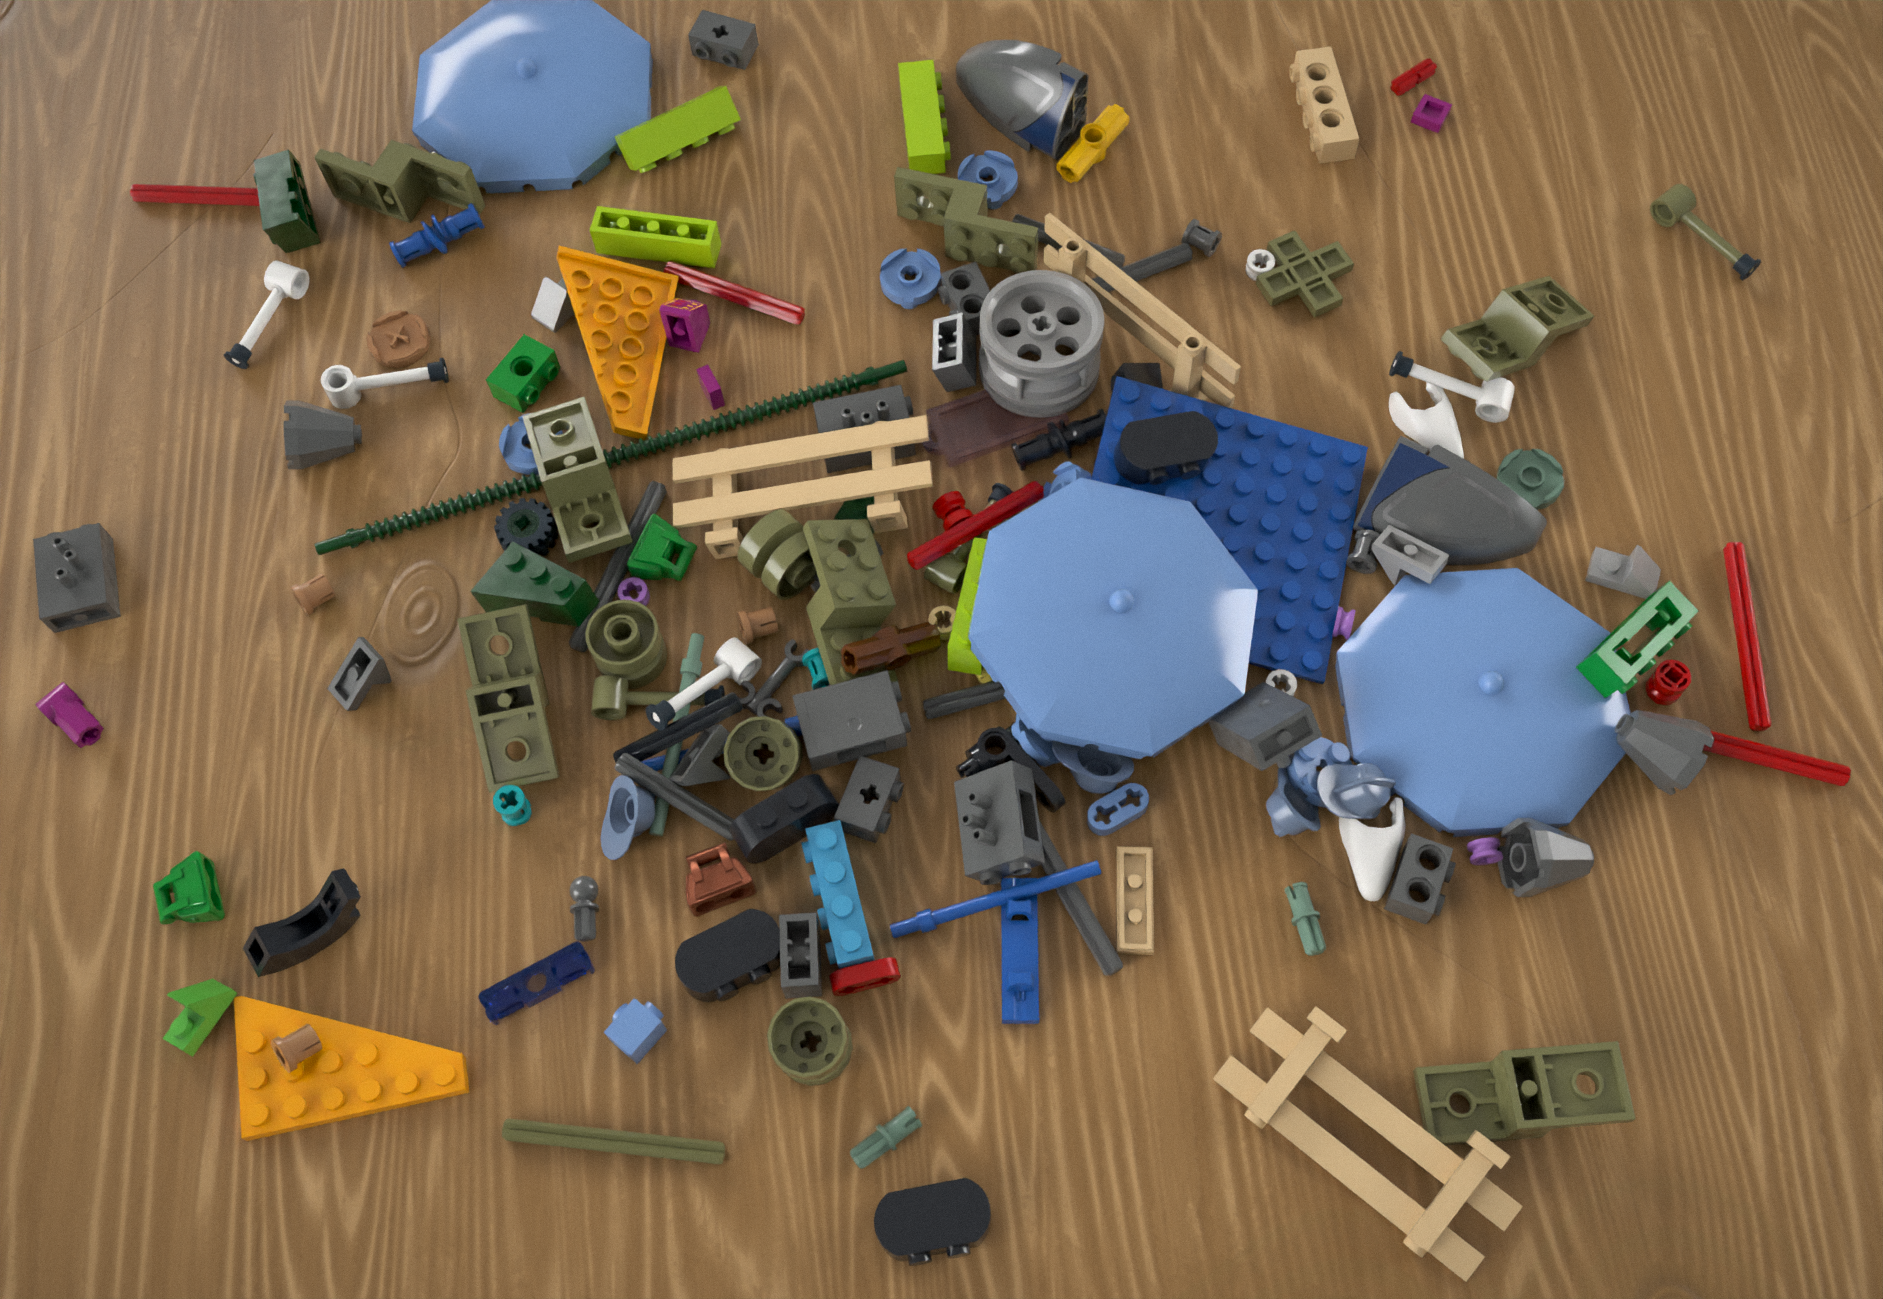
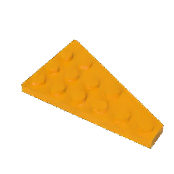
M559 245L557 261L613 433L645 440L667 337L659 309L662 304L674 299L679 276Z
M244 996L234 998L241 1138L246 1141L469 1093L466 1057L462 1053ZM309 1024L318 1035L322 1044V1050L298 1063L297 1069L288 1073L277 1059L271 1046V1040L278 1036L284 1038L302 1026Z

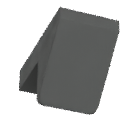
M358 637L327 689L347 711H352L359 708L373 684L391 683L392 679L382 656L364 637Z
M714 724L701 731L669 779L681 786L730 779L731 777L712 762L713 759L719 757L724 751L725 741L730 732L721 724Z

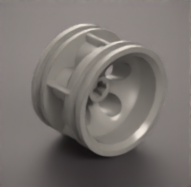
M1032 270L1015 274L998 283L988 293L980 311L981 347L979 353V374L984 389L997 404L1019 415L1043 418L1067 413L1080 406L1089 398L1098 382L1100 347L1104 330V312L1095 293L1080 280L1070 275L1050 270ZM1016 331H1020L1019 334H1017L1014 337H1007L1008 335ZM1062 344L1070 347L1075 353L1070 356H1064L1059 354L1055 348ZM1030 351L1035 355H1039L1040 359L1036 362L1020 357L1025 352Z

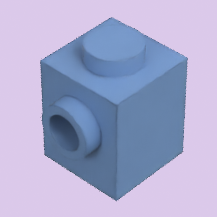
M634 998L629 1004L625 1003L617 1009L612 1017L613 1022L604 1033L614 1045L638 1064L664 1035L667 1029L661 1021L664 1015L649 1001L643 1006Z

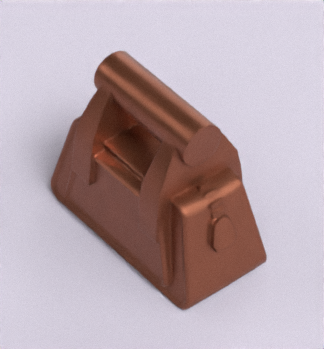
M725 842L686 857L692 872L686 876V897L688 906L694 916L711 912L750 897L757 892L754 881L746 867L737 857H729L730 853ZM721 859V862H718L716 864L710 865L702 869L699 868L700 866Z

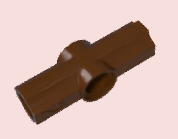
M929 622L903 629H898L896 625H891L879 630L870 638L845 644L841 649V663L845 671L851 672L853 675L885 667L887 671L895 670L908 663L912 658L936 652L941 647V633L936 624L932 625Z

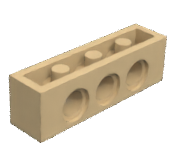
M1332 47L1296 51L1294 64L1290 65V79L1297 86L1296 99L1298 105H1302L1304 110L1303 124L1305 129L1309 128L1311 151L1316 152L1319 164L1355 159L1359 136Z

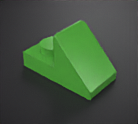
M214 979L169 992L167 996L185 1006V1008L173 1021L163 1039L193 1057L233 1001L237 992Z

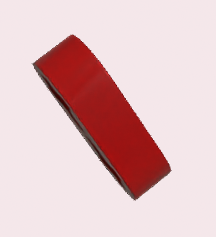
M892 957L846 967L829 975L832 992L835 996H845L885 986L901 978L897 959Z

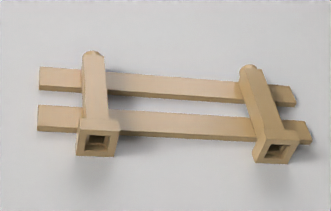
M1049 212L1045 216V233L1062 247L1059 249V252L1049 244L1044 247V264L1053 271L1070 275L1087 285L1099 299L1104 313L1175 370L1173 386L1169 391L1207 401L1208 397L1218 405L1233 409L1235 395L1204 371L1203 365L1206 362L1233 385L1238 382L1241 366ZM1086 266L1179 340L1181 344L1178 346V349L1085 274Z
M927 415L888 422L877 421L865 426L731 449L720 448L713 452L673 458V482L675 484L712 478L713 497L673 503V527L680 529L713 523V531L705 532V544L715 559L738 555L739 547L744 539L738 530V519L769 514L779 509L788 511L874 496V505L867 506V518L875 533L908 528L907 516L900 500H898L897 492L933 487L932 467L930 460L896 466L894 447L929 441ZM871 451L872 470L737 492V473Z
M1315 1006L1307 1017L1313 1024L1303 1035L1267 1007L1250 1029V1032L1285 1059L1268 1083H1266L1231 1055L1213 1080L1248 1107L1244 1115L1261 1129L1267 1123L1407 1234L1403 1243L1421 1258L1426 1252H1429L1467 1282L1485 1256L1447 1226L1463 1204L1467 1202L1501 1230H1506L1523 1206L1487 1179L1485 1175L1494 1164L1502 1169L1511 1156L1475 1130L1466 1141L1473 1148L1463 1160L1323 1051L1331 1039L1339 1043L1347 1033V1030ZM1304 1075L1444 1184L1427 1209L1423 1208L1286 1099Z

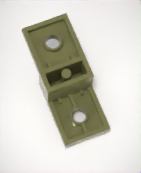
M391 140L373 167L367 162H358L345 157L339 152L332 153L321 148L314 157L334 197L408 223L412 222L428 197L462 209L469 208L468 204L473 203L479 215L486 206L471 167L461 161L455 162L443 158L435 152L429 153L417 149L409 143L403 144Z
M897 167L894 175L897 216L944 226L946 257L957 261L977 262L986 267L1007 269L1015 273L1036 270L1038 227L988 217L987 185Z
M1546 276L1502 289L1481 319L1447 329L1441 340L1448 346L1449 351L1454 356L1461 358L1471 367V371L1475 376L1488 382L1534 366L1557 336L1588 326L1595 316L1554 279Z
M585 396L522 416L539 476L552 507L568 562L571 563L632 543L629 528ZM561 430H568L564 434L556 435ZM599 522L594 528H586L590 523Z
M868 519L807 520L803 531L821 586L806 606V610L829 684L834 685L886 671L885 667L853 675L851 672H846L841 663V649L843 646L872 637L881 630L880 626L896 606ZM838 547L849 551L851 557H847L843 552L839 551ZM895 670L888 671L890 681L898 682Z
M524 604L458 618V626L472 682V687L465 691L488 791H497L505 785L522 786L558 778L560 776L544 709L550 702L528 605ZM501 635L508 640L509 649L505 654H497L492 650L491 640L494 636ZM519 741L525 745L526 755L523 759L516 760L509 756L507 747L510 742Z
M1618 1041L1504 1050L1489 1062L1416 1067L1413 1070L1423 1129L1445 1146L1468 1144L1466 1141L1475 1130L1491 1142L1542 1138L1549 1131L1556 1128L1628 1123L1636 1119ZM1578 1075H1586L1594 1081V1094L1587 1095L1578 1089L1576 1085ZM1459 1094L1467 1099L1469 1103L1468 1113L1459 1114L1451 1108L1449 1103L1451 1095Z

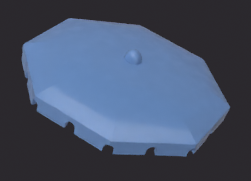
M491 0L420 55L412 127L413 134L419 140L420 145L428 152H435L443 158L455 162L461 161L471 167L478 187H483L487 194L524 192V184L533 185L536 191L573 189L572 183L581 180L584 185L610 164L609 157L613 151L619 156L622 154L614 136L651 119L650 88H652L653 68L651 45L593 0Z
M1080 477L989 531L968 632V638L971 642L970 649L995 684L998 682L1002 684L1005 690V698L1028 730L1034 729L1035 732L1042 735L1041 738L1084 747L1086 744H1094L1098 746L1099 751L1136 759H1142L1145 756L1155 757L1189 735L1196 727L1200 728L1212 718L1234 705L1244 696L1258 589L1191 502Z
M1518 568L1442 572L1437 575L1431 584L1412 574L1405 575L1336 653L1335 669L1341 706L1344 705L1345 708L1343 721L1350 758L1357 765L1372 763L1383 771L1386 778L1395 779L1396 784L1390 789V796L1394 794L1400 795L1405 801L1404 806L1439 833L1445 830L1448 833H1454L1453 837L1495 835L1517 818H1533L1557 829L1567 826L1626 754L1617 743L1616 737L1618 733L1615 732V727L1624 714H1630L1626 692L1621 694L1617 690L1607 698H1604L1576 668L1610 632Z

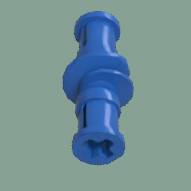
M473 203L468 204L469 208L453 216L449 215L443 218L441 222L433 214L431 215L432 226L422 221L424 230H418L412 233V236L397 243L394 241L390 242L391 250L401 267H406L407 262L421 255L425 256L435 248L442 254H447L448 242L460 239L462 235L476 228L484 229L485 226Z

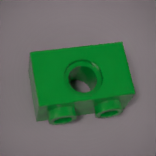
M523 334L487 377L486 382L494 398L524 413L530 405L538 400L545 386L557 377L561 366L553 349Z

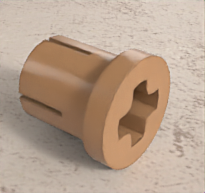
M323 574L314 577L300 586L295 584L290 587L295 599L307 616L314 613V608L336 597L332 586Z
M772 607L748 613L744 610L737 612L740 632L746 645L753 643V639L778 632V624L774 622L776 617Z
M309 1024L302 1026L284 1038L278 1036L271 1040V1046L277 1059L288 1073L296 1070L298 1063L322 1050L320 1039Z

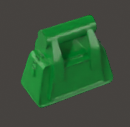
M652 514L627 561L630 577L657 581L664 577L682 581L698 547L696 544L684 540L678 530L661 517ZM674 554H680L675 565L671 563Z
M199 851L190 854L173 867L169 875L153 884L159 919L162 925L171 924L177 920L199 923L221 921L225 918L214 862ZM170 893H174L176 902L173 904Z

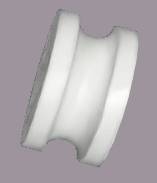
M1254 250L1247 258L1246 274L1249 278L1256 281L1258 275L1274 269L1275 258L1267 250ZM1258 262H1259V263H1261V264H1260L1261 266H1262L1263 264H1265L1266 267H1265V268H1260V265H1258V267H1256V266H1255V263H1258Z
M1278 669L1268 675L1266 679L1267 684L1275 687L1274 682L1279 685V682L1282 681L1287 684L1285 689L1287 692L1285 693L1294 696L1297 681L1291 672Z

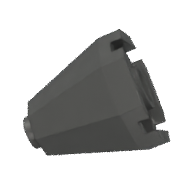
M286 400L284 413H289V421H284L283 430L286 460H289L287 464L288 469H304L355 452L356 444H362L361 425H355L354 417L300 400Z
M1636 710L1629 715L1624 714L1615 727V732L1618 733L1616 737L1617 743L1657 788L1669 795L1676 793L1674 787L1683 790L1689 786L1708 758L1707 755L1702 753L1704 745L1711 748L1714 742L1710 728L1698 721Z
M1517 818L1502 829L1501 837L1506 838L1505 846H1499L1497 849L1503 854V859L1497 863L1502 884L1506 888H1514L1515 891L1512 893L1515 896L1533 897L1590 874V870L1594 865V854L1590 845L1581 838L1533 818Z

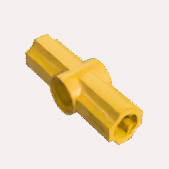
M1117 104L1108 105L1093 123L1082 127L1080 138L1057 163V171L1064 180L1069 183L1078 182L1093 164L1099 163L1105 158L1106 149L1129 124V116L1125 113L1124 108Z

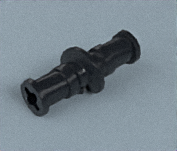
M1101 408L1097 410V414L1082 420H1075L1067 426L1061 419L1059 421V428L1051 421L1047 423L1048 433L1039 434L1036 438L1019 445L1016 442L1012 443L1011 448L1020 470L1024 471L1027 465L1043 459H1050L1060 452H1063L1068 459H1071L1073 447L1083 446L1088 441L1102 436L1106 420L1104 410Z

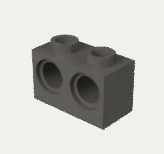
M973 262L941 273L942 286L938 287V292L943 305H949L951 310L949 311V316L963 312L976 335H979L980 311L990 290L977 262Z
M1411 833L1404 845L1384 909L1425 925L1433 914L1439 916L1446 895L1440 893L1443 882H1450L1456 865L1455 862L1450 861L1453 848ZM1419 859L1430 860L1434 864L1435 869H1425L1420 864ZM1409 891L1420 892L1424 896L1425 902L1414 901L1410 897Z

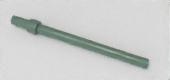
M691 634L687 656L682 659L680 674H682L679 693L695 683L696 678L700 677L703 664L700 661L705 638L701 634ZM691 702L675 713L673 722L689 714ZM683 741L667 748L661 775L668 779L678 765ZM658 796L655 802V817L649 834L662 837L670 804Z

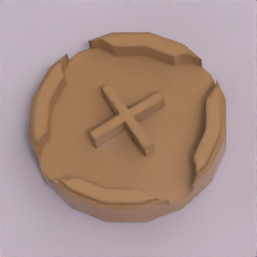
M402 310L386 313L376 319L372 324L373 329L370 334L368 332L366 337L367 347L378 363L392 368L410 366L417 362L428 351L431 342L430 331L424 320L417 314H408L407 311Z

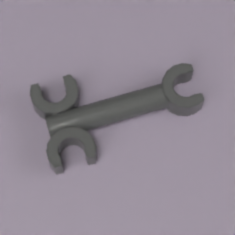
M793 639L789 641L784 649L785 659L757 693L752 683L743 680L741 683L742 688L749 693L747 697L739 698L743 709H748L758 717L766 716L764 714L769 709H773L781 714L783 709L780 702L770 697L795 667L804 666L802 657L810 650L805 649L801 655L795 656L793 652L797 648V643Z

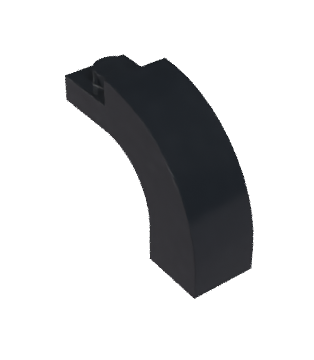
M345 868L331 871L317 897L299 912L283 920L254 927L243 950L258 977L288 969L311 958L336 942L355 924L360 917L356 904L361 896L357 885L351 880Z

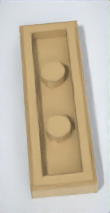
M1117 846V954L1153 955L1154 953L1153 847Z

